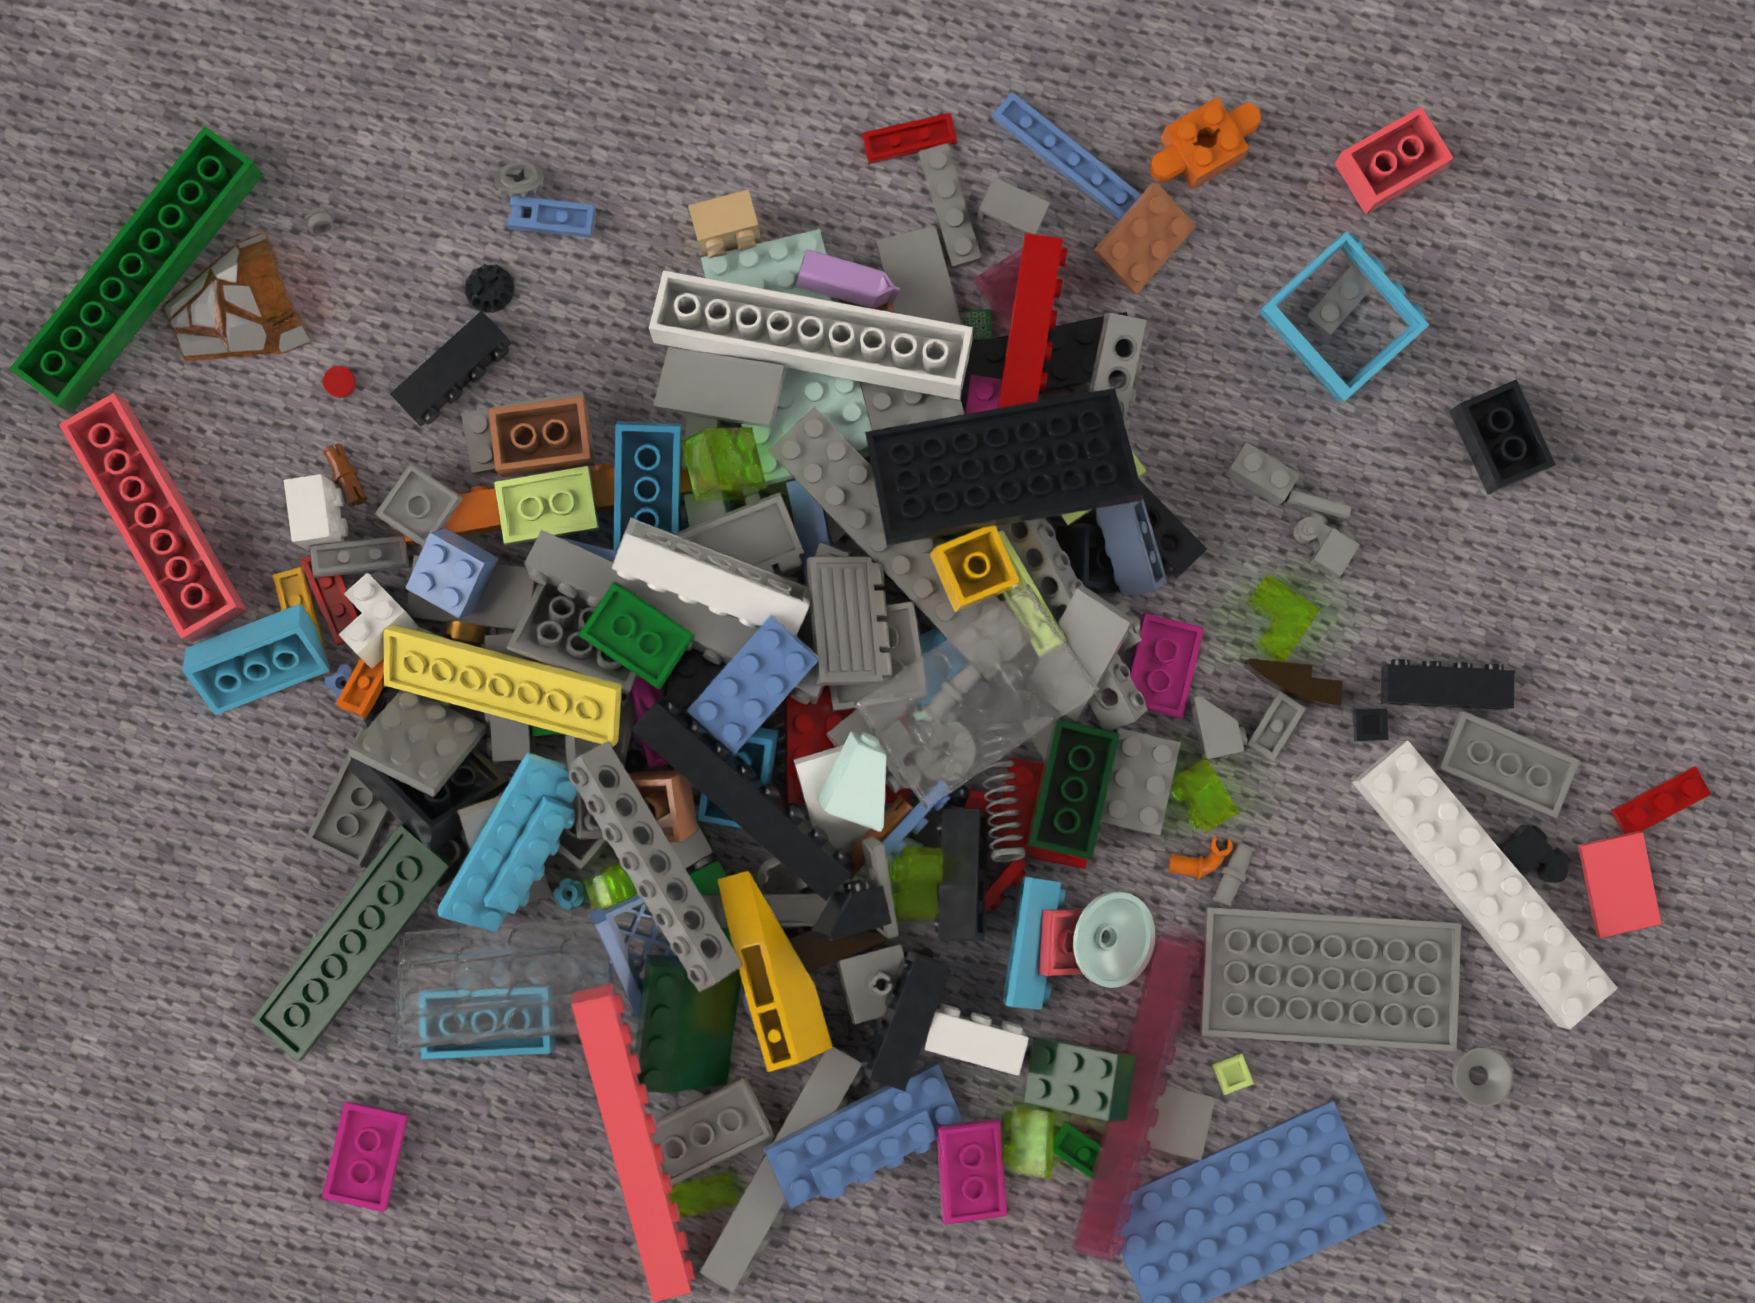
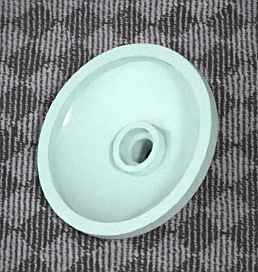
M1119 891L1102 894L1087 905L1078 919L1073 938L1074 955L1081 972L1093 983L1110 988L1121 987L1135 980L1148 965L1155 946V925L1149 909L1136 896Z

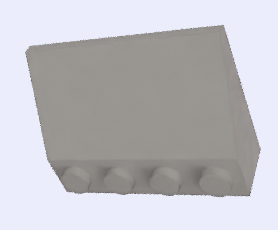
M549 582L546 585L538 583L507 644V649L557 668L622 684L621 692L629 694L639 676L578 636L595 608L589 606L586 603L587 600L576 595L575 598H571L558 591V586Z

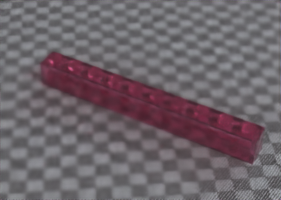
M1163 934L1157 935L1125 1053L1136 1055L1127 1121H1106L1072 1244V1248L1077 1252L1114 1262L1115 1255H1121L1125 1237L1121 1236L1124 1223L1128 1224L1132 1216L1133 1204H1129L1132 1191L1137 1192L1141 1183L1142 1173L1138 1172L1141 1159L1146 1160L1149 1153L1150 1141L1146 1139L1149 1128H1154L1157 1123L1159 1109H1156L1155 1106L1158 1096L1162 1097L1167 1086V1078L1163 1076L1166 1065H1171L1175 1056L1176 1047L1172 1046L1175 1033L1179 1034L1183 1026L1184 1015L1180 1013L1183 1002L1188 1003L1192 993L1193 985L1189 984L1191 972H1196L1200 963L1201 954L1197 953L1199 945Z

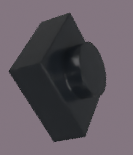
M1387 709L1353 710L1354 742L1389 740Z

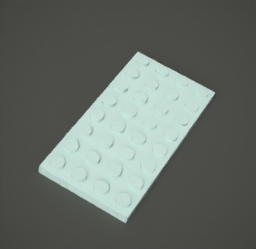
M820 229L756 244V247L742 251L738 249L726 251V255L709 259V256L700 257L705 278L839 303L836 298L796 287L806 249L826 254ZM787 368L773 429L741 423L756 487L794 479L769 453V449L814 407L866 461L870 460L865 432L872 431L859 381Z

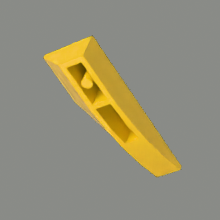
M747 870L717 879L733 949L743 964L739 967V972L767 1071L770 1072L799 1064L832 1049V1041L816 986L750 871Z

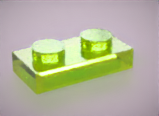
M731 1170L672 1185L673 1192L669 1193L671 1203L677 1202L680 1218L738 1204Z

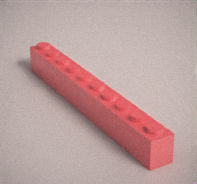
M613 984L574 992L571 1006L652 1300L657 1302L690 1294L691 1280L696 1279L693 1260H687L685 1251L688 1250L685 1231L679 1232L677 1222L681 1221L677 1202L671 1203L669 1195L670 1192H673L669 1172L663 1173L661 1163H665L664 1152L661 1143L656 1144L653 1134L657 1133L653 1113L648 1114L645 1104L649 1103L646 1085L639 1084L637 1074L641 1073L639 1058L637 1054H631L629 1044L633 1043L629 1024H623L621 1013H625L622 996L620 993L615 994Z

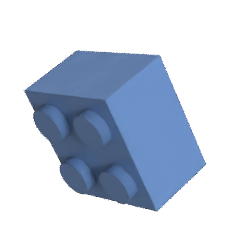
M446 528L434 531L429 534L405 588L457 618H462L475 612L499 558Z

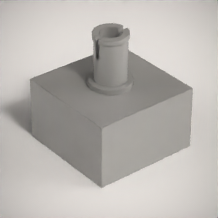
M901 944L836 961L851 1023L858 1024L884 1016L887 1009L885 1007L887 994L891 988L894 989L899 978L897 977L898 965L901 959L904 958Z

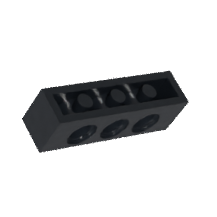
M1140 481L1148 516L1154 522L1152 530L1165 574L1168 577L1173 574L1178 578L1207 548ZM1162 537H1170L1174 540V551H1166L1161 547L1160 540Z

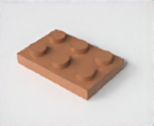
M1151 183L1093 252L1131 293L1138 294L1196 225L1158 183Z

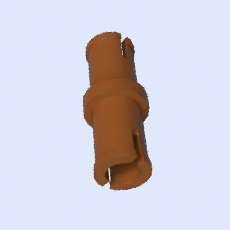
M336 443V449H334L332 444L323 450V454L326 456L334 473L332 475L334 483L339 484L349 507L355 506L354 501H356L358 506L367 500V496L364 494L356 477L358 472L354 466L350 465L342 444Z

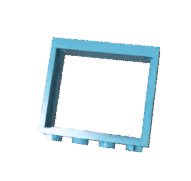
M1348 232L1340 234L1257 310L1338 402H1345L1429 326L1425 320L1426 316L1421 311L1422 308L1416 303L1411 304L1404 297L1406 294L1405 289L1396 280L1391 282L1383 273L1386 270L1384 265L1376 257L1370 258L1363 250L1365 245L1362 240H1358L1353 233L1350 235ZM1339 249L1346 254L1408 325L1402 333L1346 383L1277 307Z

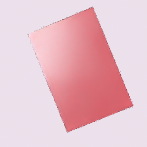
M1635 831L1578 844L1597 937L1604 938L1661 925L1643 832Z

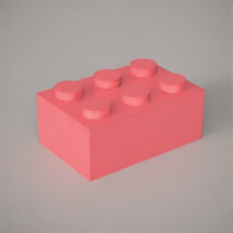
M1421 106L1342 151L1334 164L1365 215L1444 171L1454 158Z

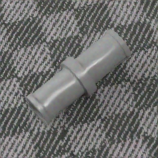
M967 662L949 683L944 682L941 685L942 690L922 710L934 722L938 723L956 702L960 704L964 700L962 696L982 678V675Z
M1240 842L1236 843L1228 866L1223 867L1221 871L1223 877L1215 896L1212 898L1214 902L1228 908L1232 907L1240 884L1246 881L1245 873L1256 851L1254 848Z

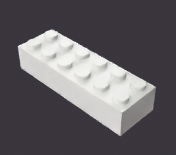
M633 518L629 520L612 569L616 570L617 574L622 578L632 581L636 578L647 582V585L658 592L671 591L678 594V598L690 604L702 603L709 606L708 609L711 612L721 616L733 615L739 618V622L752 628H756L757 625L762 626L769 616L773 615L797 636L810 605L809 587Z

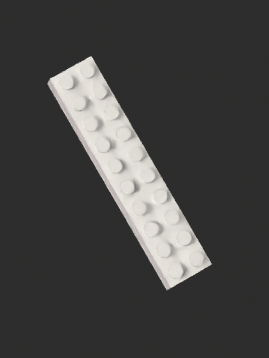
M663 271L649 331L653 343L780 364L786 368L960 400L972 345L973 327Z
M1408 740L1397 743L1352 781L1354 786L1558 1027L1571 1029L1618 989Z

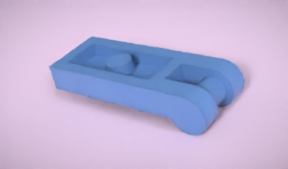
M522 196L510 198L509 207L512 208V214L507 220V228L510 230H526L592 238L596 211L595 205L531 197L523 198ZM524 210H532L531 219L523 218Z

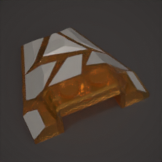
M266 231L235 243L162 305L184 361L225 359V357L242 355L243 357H252L255 354L268 353L278 355L311 343L302 317L294 309L275 263L278 258Z

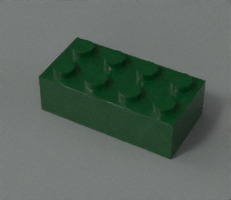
M1059 719L1053 722L1026 846L1092 860L1120 734Z

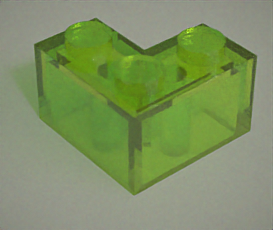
M1269 574L1261 578L1244 603L1270 621L1253 647L1273 661L1279 662L1287 660L1320 611L1318 607Z
M903 847L890 865V880L895 881V894L892 893L896 922L933 923L937 919L938 885L942 881V848Z

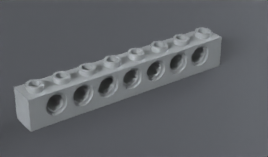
M1045 518L1023 521L1028 531L1022 527L1021 522L996 526L998 532L1004 531L1058 624L1066 610V605L1068 606L1076 589L1083 585V583L1077 579L1070 566L1068 555L1062 551L1058 544L1053 527L1047 523ZM1036 549L1041 552L1043 559L1038 556ZM1051 577L1056 580L1058 587L1053 584ZM1116 653L1089 702L1101 727L1109 732L1136 721L1148 710L1142 693L1136 689L1130 677L1127 665L1121 661L1118 653ZM1111 689H1113L1117 693L1118 697L1113 695Z
M607 741L566 765L565 768L569 771L571 783L577 788L586 803L588 811L593 815L601 828L604 838L610 843L620 860L622 868L626 870L633 881L639 896L645 901L654 917L655 923L663 931L671 945L672 951L678 956L687 971L690 981L696 986L697 990L700 992L716 984L743 965L610 743Z

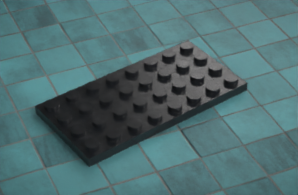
M1115 388L865 432L886 545L1143 501V491Z

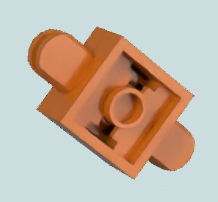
M1216 97L1167 125L1160 138L1166 148L1154 154L1149 166L1151 176L1156 181L1165 183L1183 174L1191 189H1194L1243 161L1250 149L1244 138L1255 132L1261 122L1259 109L1251 103H1243L1227 112L1220 99Z

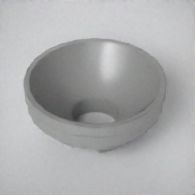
M1485 1047L1469 1049L1462 1053L1456 1060L1452 1071L1453 1084L1458 1094L1465 1101L1479 1107H1489L1501 1102L1508 1095L1513 1082L1512 1070L1508 1061L1497 1051ZM1482 1066L1485 1069L1487 1077L1482 1084L1475 1085L1470 1081L1469 1071L1472 1067Z

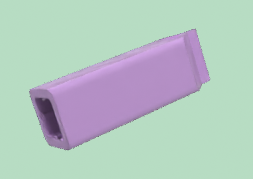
M809 249L805 251L796 287L870 309H875L887 302L893 304L900 290V287L893 285L884 271Z

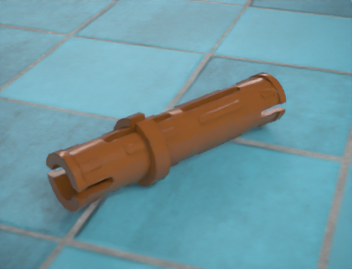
M898 795L897 799L885 811L884 827L881 832L870 828L861 840L857 839L853 843L855 847L849 854L853 858L852 862L856 865L848 879L852 880L865 864L862 840L874 837L882 843L914 809L902 796Z

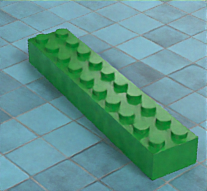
M204 126L9 369L57 406L73 413L264 173L252 160Z

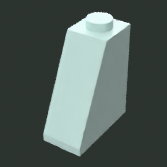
M850 732L817 799L824 812L881 832L884 827L886 753L879 744L880 740L868 733L858 735Z

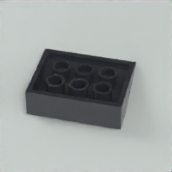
M475 747L434 797L351 757L352 773L430 851L443 845L463 830L458 810L495 798L509 784V779Z

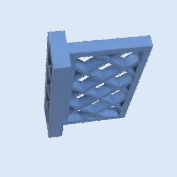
M639 894L603 911L600 907L589 912L638 1021L644 979L640 977V973L644 963H646L647 954H649L653 943L667 946L664 955L671 956L673 952L668 940L656 937L660 929L656 923H654L650 935L635 931L642 916L654 920L652 913L645 911L646 903ZM626 911L635 914L629 929L618 926L614 917ZM621 933L626 934V937H625L624 940H623V937H622ZM632 937L647 941L641 955L628 951ZM633 960H637V961H638V963H637L636 966H635Z

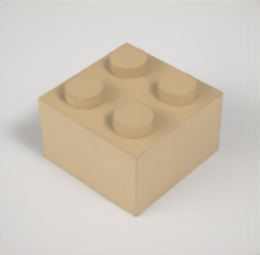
M749 189L688 205L702 257L709 256V259L726 255V251L734 249L742 251L756 247L757 243H761L759 226Z

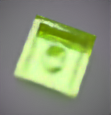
M752 427L707 428L681 440L696 502L743 499L767 488Z

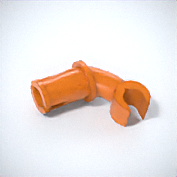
M1216 836L1210 844V853L1205 858L1203 856L1193 858L1171 853L1168 873L1194 876L1196 880L1200 881L1201 877L1215 871L1231 853L1233 846L1230 838L1227 840L1226 850L1219 852V849L1216 847Z

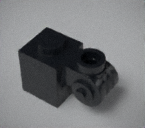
M1520 825L1499 847L1523 875H1526L1537 863L1539 864L1538 876L1544 882L1559 883L1565 880L1568 875L1567 864L1571 859L1561 849L1556 847L1553 850L1552 846L1545 841L1548 838L1547 835L1535 825L1532 827L1530 825Z

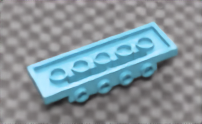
M528 752L526 753L437 908L439 917L497 932L507 913L515 914L519 906L524 907L527 904L531 884L533 881L541 880L545 871V860L548 855H555L560 846L559 836L564 829H570L575 821V810L571 803L578 790L571 783L569 771L565 768V764Z

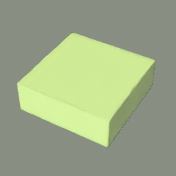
M1242 1053L1212 1064L1223 1095L1254 1084Z

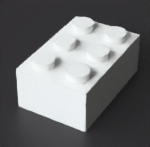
M941 1003L940 1009H936L923 1047L926 1051L1019 1076L1029 1037L1025 1032H1022L1023 1028L1019 1024L1002 1020L1001 1026L991 1023L992 1019L989 1016L976 1012H971L970 1017L960 1015L959 1008Z

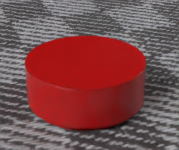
M334 366L325 373L323 386L331 396L345 398L355 390L356 379L347 368Z

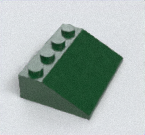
M647 954L634 1054L638 1055L641 1073L637 1074L639 1084H645L647 1092L672 1093L727 1084L741 983L739 968L716 984L699 992L690 981L687 971L678 956Z

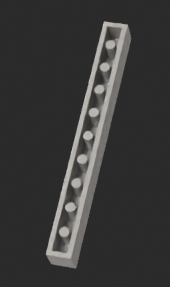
M541 530L524 562L527 573H529V577L532 580L543 585L549 582L558 586V591L568 597L575 598L576 595L586 599V603L595 609L613 581H616L695 634L696 636L688 646L687 651H691L692 648L704 653L703 657L715 664H720L721 661L728 664L759 629L746 626L739 622L737 618L728 614L726 616L715 614L708 609L709 606L702 603L690 604L678 598V594L671 591L658 592L647 585V582L636 578L632 581L622 578L617 574L616 570L612 569L614 562ZM815 665L790 692V696L800 703L808 704V702L816 704L825 685L817 686Z

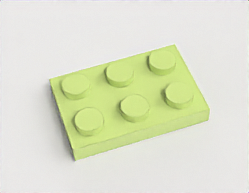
M588 466L494 482L505 545L535 541L541 530L557 537L599 530L590 468Z

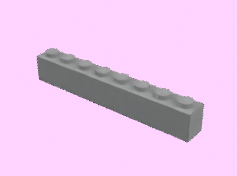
M832 1044V1049L823 1052L772 1143L844 1108L849 1100L845 1097L850 1085L856 1088L864 1074V1070L860 1068L862 1060L835 1044ZM766 1155L699 1272L731 1292H734L738 1284L742 1287L745 1285L753 1270L748 1267L754 1255L760 1258L769 1242L764 1238L770 1227L773 1229L777 1228L785 1213L780 1209L786 1199Z

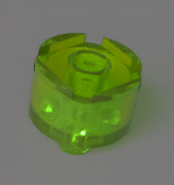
M620 863L600 870L601 875L593 877L591 874L583 879L594 910L600 907L603 911L638 895L636 886Z

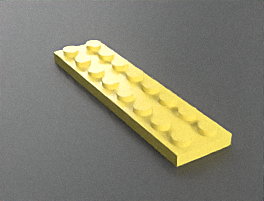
M396 625L384 628V686L599 744L608 741L611 747L615 746L619 741L622 684Z

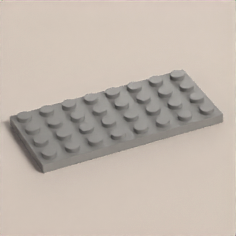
M1206 907L1200 1035L1457 1052L1461 923Z

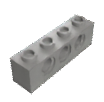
M1105 313L1089 392L1112 389L1113 387L1109 383V375L1114 370H1119L1122 373L1123 381L1115 390L1128 434L1130 420H1127L1126 416L1128 407L1132 408L1135 402L1136 389L1132 388L1135 376L1139 377L1142 370L1143 359L1139 358L1141 345L1145 346L1147 344L1149 327H1145L1147 320L1115 313ZM1121 339H1125L1129 343V352L1123 357L1118 356L1115 351L1116 343Z

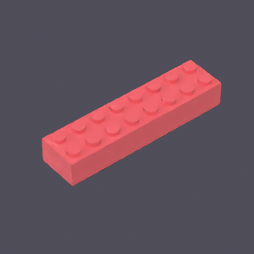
M112 393L59 424L181 639L194 643L248 611L125 399Z

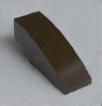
M1251 658L1244 663V668L1259 680L1288 696L1320 706L1332 708L1341 706L1343 681L1312 678L1313 665Z

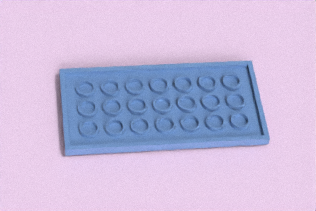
M1332 1100L1203 1157L1201 1161L1196 1160L1100 1203L1143 1303H1206L1387 1221Z

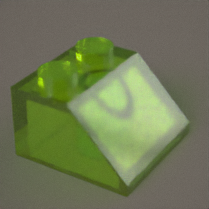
M1011 1103V1111H1005L1004 1130L1010 1131V1142L1003 1145V1163H1009V1170L1012 1173L1052 1179L1054 1111L1052 1108L1035 1104Z

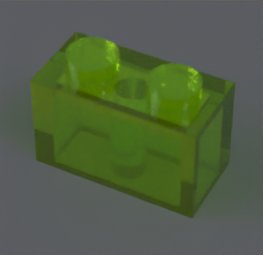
M1207 758L1198 761L1173 776V785L1170 790L1179 803L1184 801L1190 812L1186 815L1195 830L1201 828L1202 832H1209L1240 813Z

